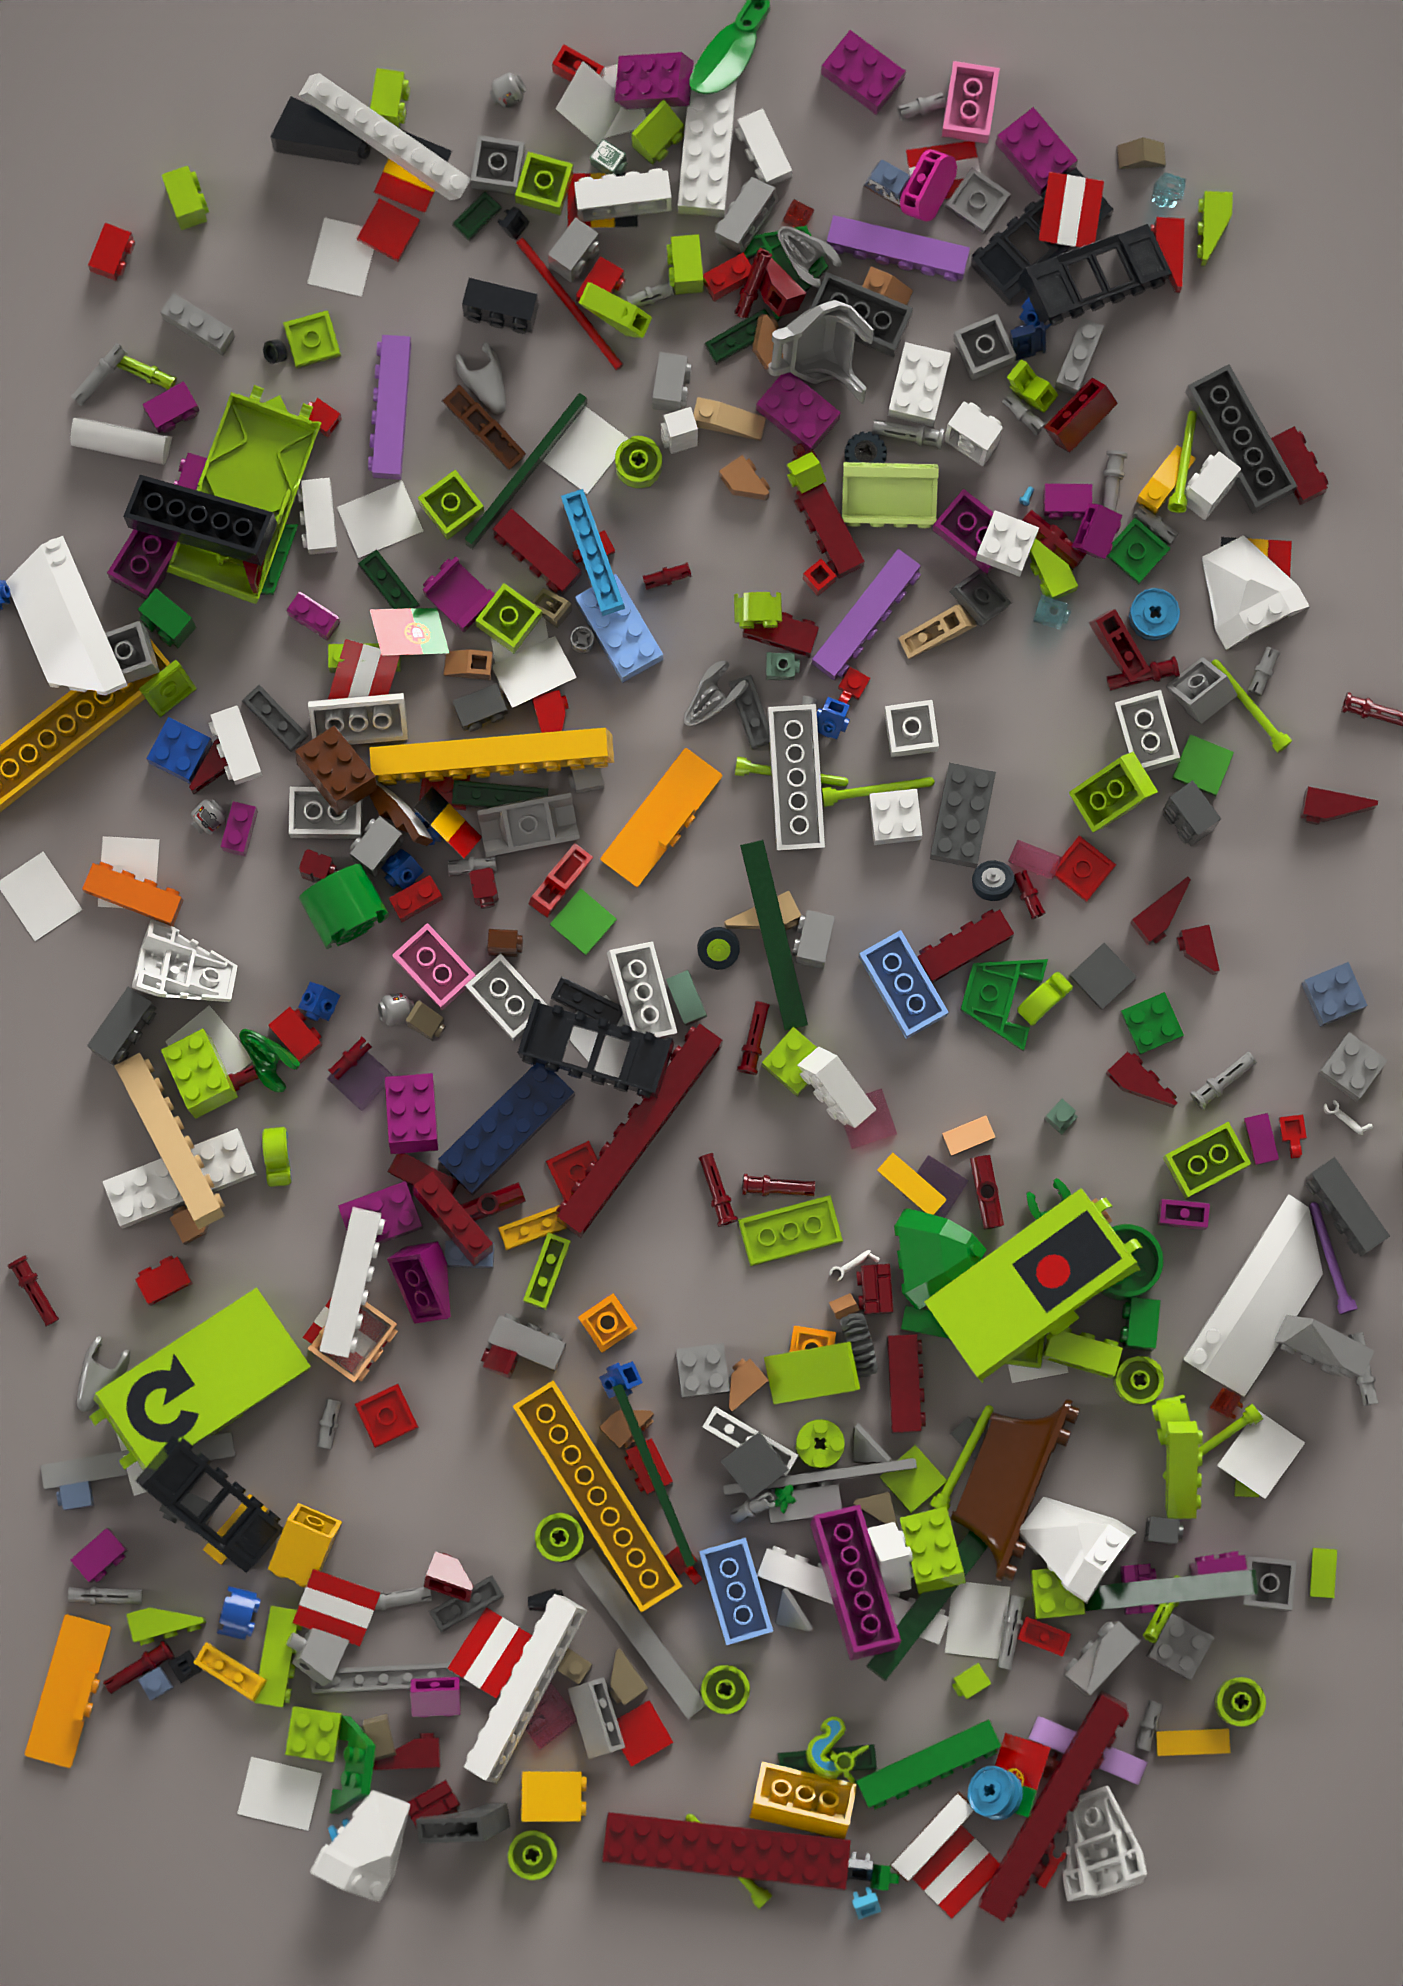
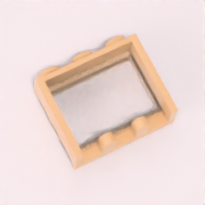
M366 1302L365 1306L360 1305L359 1313L363 1314L360 1330H354L353 1337H357V1343L354 1353L349 1352L348 1358L320 1352L325 1326L321 1329L314 1342L307 1348L353 1383L357 1380L363 1381L370 1371L366 1367L371 1360L376 1362L384 1352L381 1349L382 1345L386 1340L390 1343L398 1332L395 1329L397 1323L368 1302Z

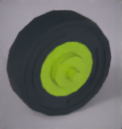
M713 927L706 930L700 937L697 944L698 956L701 962L709 968L715 970L726 969L732 966L738 959L740 953L739 940L729 929Z

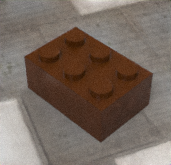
M335 726L295 750L297 765L338 815L377 790L376 776Z

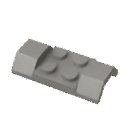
M571 792L477 810L486 857L580 839Z

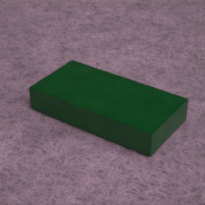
M484 191L452 223V226L470 241L502 210V207Z

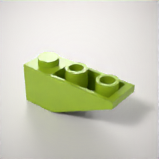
M1204 191L1202 199H1198V213H1202V221H1198L1197 235L1201 236V244L1197 245V258H1201V266H1206L1230 222L1233 192Z
M589 282L578 303L625 336L644 338L653 318L637 306Z
M1035 539L1029 553L1032 561L1030 568L1034 576L1038 575L1042 582L1039 586L1044 597L1048 596L1052 602L1077 591L1078 584L1069 565Z
M150 1607L126 1614L133 1642H140L141 1646L155 1642L154 1637L163 1635L164 1639L178 1636L177 1631L187 1628V1632L202 1629L201 1624L206 1623L203 1617Z

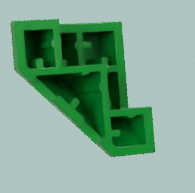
M906 1208L894 1225L895 1236H899L900 1250H897L899 1269H903L904 1283L901 1284L902 1294L917 1310L926 1306L924 1301L977 1264L987 1250L973 1233L947 1218Z

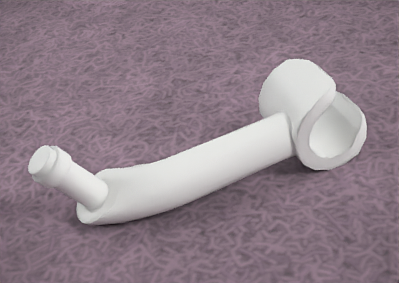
M1333 1100L1334 1111H1330L1327 1105L1324 1104L1323 1109L1326 1114L1336 1115L1360 1135H1363L1364 1131L1373 1128L1370 1123L1360 1127L1352 1118L1339 1109V1103L1336 1100Z
M867 1250L844 1266L833 1267L830 1270L829 1276H831L834 1270H839L841 1276L838 1281H840L846 1272L863 1263L867 1257L876 1263L879 1262L880 1258L871 1254V1250Z

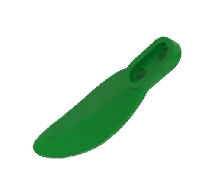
M747 0L735 21L723 28L712 39L692 71L689 81L691 90L700 94H714L729 87L741 76L753 55L756 45V32L770 11L769 0Z

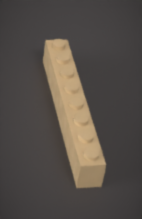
M138 1053L114 1065L198 1229L224 1217L221 1208L225 1205L219 1193L214 1195L211 1191V1188L215 1186L209 1174L203 1175L201 1169L205 1166L199 1155L193 1156L191 1149L195 1147L188 1135L185 1137L182 1135L181 1130L185 1128L179 1116L173 1117L171 1111L174 1110V1107L169 1097L163 1098L161 1094L165 1090L159 1078L153 1079L151 1073L155 1070L149 1058L144 1060L142 1055Z

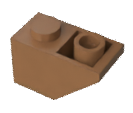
M762 314L758 317L752 347L753 352L764 369H768L769 364L772 362L774 345L772 333L779 328L776 320L772 316L768 317L767 314Z
M743 455L719 470V477L732 495L759 500H767L769 498V484L763 477L759 479L755 473L757 470L750 459L746 460Z
M469 649L449 651L445 657L444 676L491 680L493 652Z
M186 1206L173 1211L174 1216L170 1217V1220L184 1245L207 1233L209 1225L198 1229Z
M616 1410L599 1427L619 1449L623 1446L627 1449L634 1442L622 1410ZM633 1410L640 1429L645 1431L654 1422L651 1419L654 1413L651 1410Z

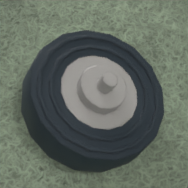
M997 860L981 863L973 873V889L984 900L1000 901L1012 893L1015 885L1014 873L1010 866L1004 862Z

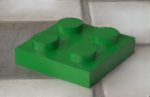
M1134 518L1112 542L1111 552L1106 557L1137 584H1140L1171 548L1137 518Z
M1165 992L1121 1010L1139 1055L1184 1036Z

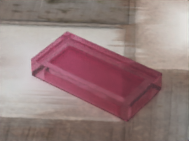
M1017 840L1008 862L1053 880L1062 858Z

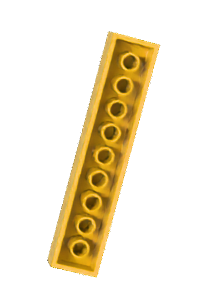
M151 640L159 670L162 671L170 662ZM158 673L128 683V686L108 695L97 694L95 690H87L86 692L70 690L1 744L0 812L145 700L139 688Z
M607 728L369 747L371 771L376 776V780L382 782V785L385 786L396 785L397 781L406 780L408 784L420 783V779L429 778L431 782L443 781V777L453 776L454 780L467 779V775L476 774L477 778L490 777V773L500 772V776L514 775V771L522 770L524 774L537 773V769L547 768V772L561 771V767L581 770L585 769L584 765H594V768L608 767V763H614L613 737Z
M554 1380L514 1404L513 1408L641 1613L680 1589L682 1585Z

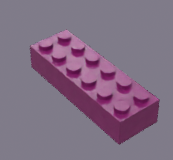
M856 1505L814 1515L810 1526L850 1661L897 1650L901 1639L861 1506Z

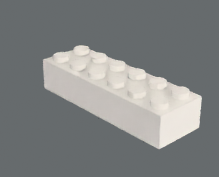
M737 80L729 87L714 94H700L691 90L690 106H687L678 214L725 217Z
M816 704L768 707L776 851L824 848Z
M238 1128L194 1145L195 1148L191 1149L193 1156L199 1155L205 1166L201 1171L204 1176L209 1174L215 1186L211 1188L213 1193L257 1176ZM162 1158L103 1181L117 1221L122 1229L185 1204Z
M352 1207L320 1345V1352L348 1358L349 1352L354 1353L357 1337H353L354 1330H360L363 1314L359 1313L360 1305L365 1306L368 1296V1290H365L364 1287L366 1281L371 1282L374 1267L370 1266L371 1257H377L379 1243H376L375 1240L377 1234L382 1235L385 1222L384 1219H381V1213Z

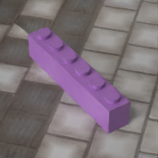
M833 215L826 242L834 248L837 254L845 252L853 254L854 258L866 260V258L875 259V262L881 265L896 264L900 269L907 271L917 269L921 270L922 274L928 276L938 274L944 276V279L949 281L963 280L970 247Z
M382 335V342H377V356H381L380 365L375 367V379H379L378 388L374 387L373 402H377V411L372 410V425H375V434H370V448H374L373 457L369 456L368 470L372 471L373 478L402 479L412 343L410 336Z
M897 549L813 657L811 664L832 680H835L837 676L842 677L850 667L847 663L851 658L856 659L864 648L861 645L865 640L868 639L870 641L878 631L876 626L879 622H885L893 612L890 610L895 602L899 604L907 594L904 591L909 584L913 586L920 578L921 574L919 571L921 565L900 549Z

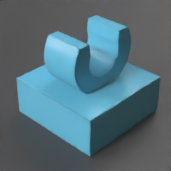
M866 1887L867 1895L859 1897L856 1891L853 1892L854 1900L852 1902L858 1920L881 1912L876 1893H872L869 1887Z

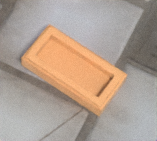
M987 1116L942 1133L951 1156L995 1138Z

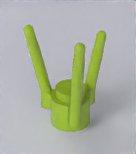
M865 1745L852 1753L842 1752L838 1755L833 1750L829 1751L831 1759L835 1760V1767L843 1772L844 1776L851 1783L856 1784L854 1777L850 1773V1770L855 1766V1758L868 1750L869 1746Z

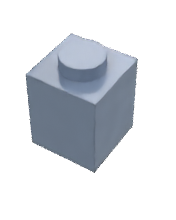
M90 1481L59 1486L60 1491L56 1492L58 1506H62L65 1511L94 1506Z
M158 1667L138 1679L150 1700H155L174 1688L162 1667Z

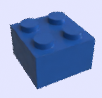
M168 717L146 759L149 764L191 784L213 742L210 737Z

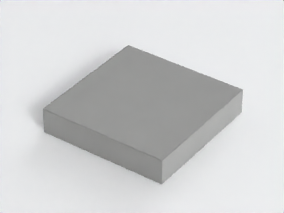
M971 168L945 207L984 233L1011 193L974 168Z

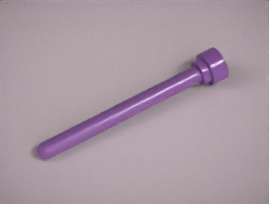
M1312 1202L1309 1208L1339 1296L1337 1300L1338 1305H1336L1339 1315L1354 1311L1358 1308L1355 1299L1352 1300V1297L1348 1296L1319 1205L1316 1202Z

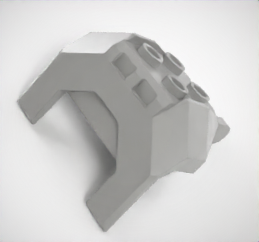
M833 300L818 305L802 313L789 323L787 327L775 330L772 333L774 345L772 362L769 364L768 372L773 376L791 372L797 377L813 384L829 379L838 380L864 404L866 387L854 375L851 367L855 334L863 341L872 344L874 329L848 304Z

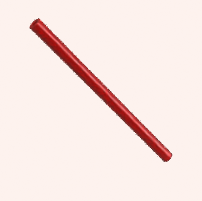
M524 238L518 240L516 244L616 370L620 369L623 363Z

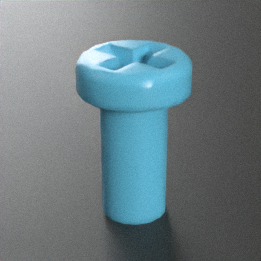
M1028 487L1024 496L1019 498V502L1022 505L1029 506V499L1034 492V488Z

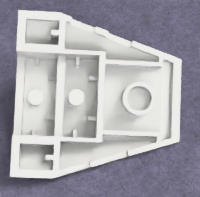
M1244 535L1202 557L1215 631L1226 650L1244 642L1250 635L1286 616L1290 618L1310 607L1299 586Z
M151 919L138 955L132 988L158 997L230 1002L238 966L213 950L209 953L199 947V942L193 938L190 941L179 934L180 930Z
M1043 1496L1022 1524L1019 1535L1036 1555L1039 1554L1047 1563V1568L1051 1572L1054 1571L1061 1579V1584L1064 1588L1087 1603L1098 1588L1106 1571L1120 1552H1124L1137 1532L1117 1519Z
M1104 1786L1079 1795L1080 1801L1073 1813L1069 1811L1066 1815L1067 1824L1065 1831H1068V1844L1064 1846V1852L1067 1854L1066 1870H1063L1062 1878L1067 1901L1103 1897L1143 1883L1147 1872L1142 1850L1110 1788Z
M372 1790L370 1795L352 1813L354 1815L353 1819L345 1828L341 1826L337 1831L339 1835L330 1845L326 1844L322 1848L310 1872L344 1891L380 1902L395 1876L410 1804Z

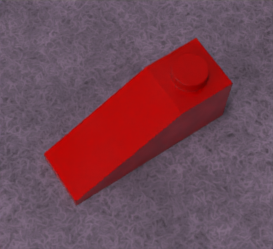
M1156 217L1155 223L1150 225V229L1153 231L1172 272L1168 278L1175 293H1180L1183 283L1185 218Z
M556 690L532 698L541 733L563 731L566 719L565 710L569 709L566 695L561 696L560 690Z

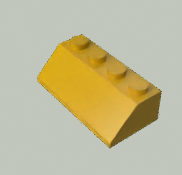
M762 1762L750 1818L838 1839H845L857 1784L838 1779H826L817 1774Z

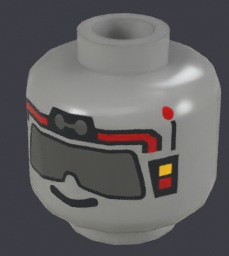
M507 73L493 80V90L490 91V95L495 104L500 103L503 107H509L524 98L526 88L519 75L515 76L513 73Z
M205 799L191 812V817L194 820L191 825L200 834L203 831L207 834H213L226 821L224 816L226 811L214 799L212 801Z
M404 993L383 996L381 1002L378 1003L379 1018L388 1026L404 1024L414 1007L412 999L408 1000Z

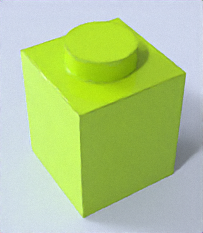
M812 452L787 464L790 472L787 474V478L791 486H796L801 493L827 481L820 462Z
M976 1663L953 1678L955 1683L952 1684V1687L959 1697L964 1696L965 1699H968L989 1686L991 1682L980 1664Z

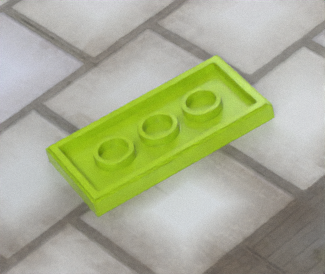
M831 1195L738 1219L750 1267L843 1242Z
M851 1342L764 1357L773 1404L860 1389Z

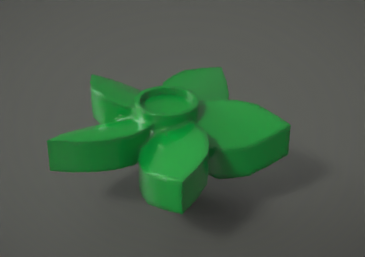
M787 1485L783 1490L775 1488V1495L778 1498L774 1501V1507L780 1506L781 1512L785 1514L788 1504L796 1502V1499L792 1496L793 1486Z

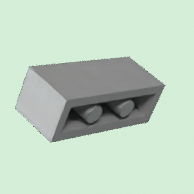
M751 177L748 183L742 186L736 201L729 205L724 219L717 223L715 235L718 243L739 254L743 253L779 200L775 187Z
M175 293L171 295L161 310L163 320L222 356L235 337L233 329Z
M1085 318L1081 319L1056 381L1055 389L1073 396L1079 391L1101 337L1103 325Z
M507 1313L504 1317L498 1316L488 1340L489 1344L513 1350L522 1358L553 1371L556 1370L566 1343L562 1342V1336L552 1332L549 1333V1336L540 1332V1327L528 1323L527 1326L517 1323L519 1318Z
M833 1480L818 1482L819 1487L809 1488V1484L794 1486L795 1490H793L792 1496L796 1499V1502L788 1504L785 1514L781 1512L780 1506L769 1508L770 1524L809 1519L817 1514L842 1509L839 1484L833 1485ZM775 1488L770 1489L771 1494L776 1500L778 1497L775 1495Z
M604 1677L568 1688L588 1758L591 1759L625 1748Z

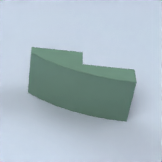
M688 970L666 979L685 1026L708 1017Z

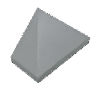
M858 1423L854 1427L853 1462H889L891 1458Z
M785 1588L782 1590L775 1624L805 1631L812 1630V1625L789 1589Z

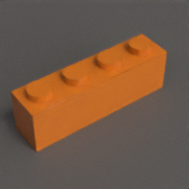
M100 862L99 865L92 863L82 888L85 893L174 926L184 901L179 896L180 892L168 887L166 890L157 888L158 884L148 879H144L143 882L136 880V875L124 870L118 873L113 871V866L104 862Z

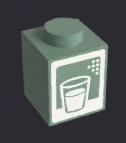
M604 139L601 140L590 156L591 165L606 175H621L628 165L626 153Z

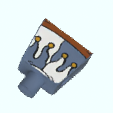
M881 159L874 167L864 187L900 207L901 194L910 179V175Z

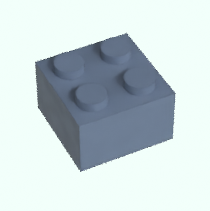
M1349 962L1305 979L1301 983L1320 1027L1361 1011L1368 1006Z

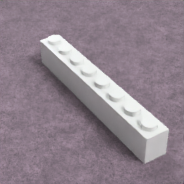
M317 73L309 76L298 96L448 200L460 199L471 178L322 74Z
M773 1546L772 1550L766 1549L757 1574L758 1577L834 1605L821 1563H818L816 1567L808 1564L809 1559L797 1554L795 1558L786 1556V1550ZM898 1592L887 1595L896 1626L916 1602V1599L909 1597L908 1601L900 1599V1593ZM940 1609L919 1638L938 1645L940 1644L949 1619L948 1616L944 1615L945 1610Z
M556 1594L547 1602L546 1611L535 1625V1632L530 1641L524 1646L523 1655L513 1667L512 1676L502 1688L501 1697L496 1706L491 1709L485 1727L480 1730L474 1748L467 1755L464 1768L485 1781L498 1782L588 1610L568 1598Z

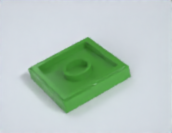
M1190 734L1180 757L1181 762H1178L1172 779L1186 785L1193 780L1201 791L1216 797L1234 752Z
M580 889L553 919L550 926L586 956L617 919L584 890Z

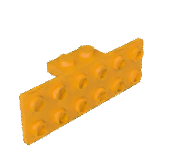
M684 748L601 856L600 860L632 885L639 887L669 846L674 847L681 838L679 833L684 827L688 828L695 820V812L721 780L722 774L688 748Z
M68 1614L64 1615L25 1750V1756L67 1768L72 1767L86 1717L89 1718L92 1712L93 1703H90L93 1693L96 1694L99 1688L100 1680L97 1677L110 1636L111 1626Z

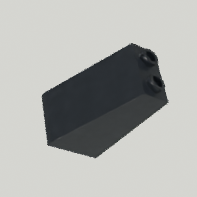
M290 96L270 136L273 150L278 153L360 165L362 159L366 160L371 151L369 144L316 107Z

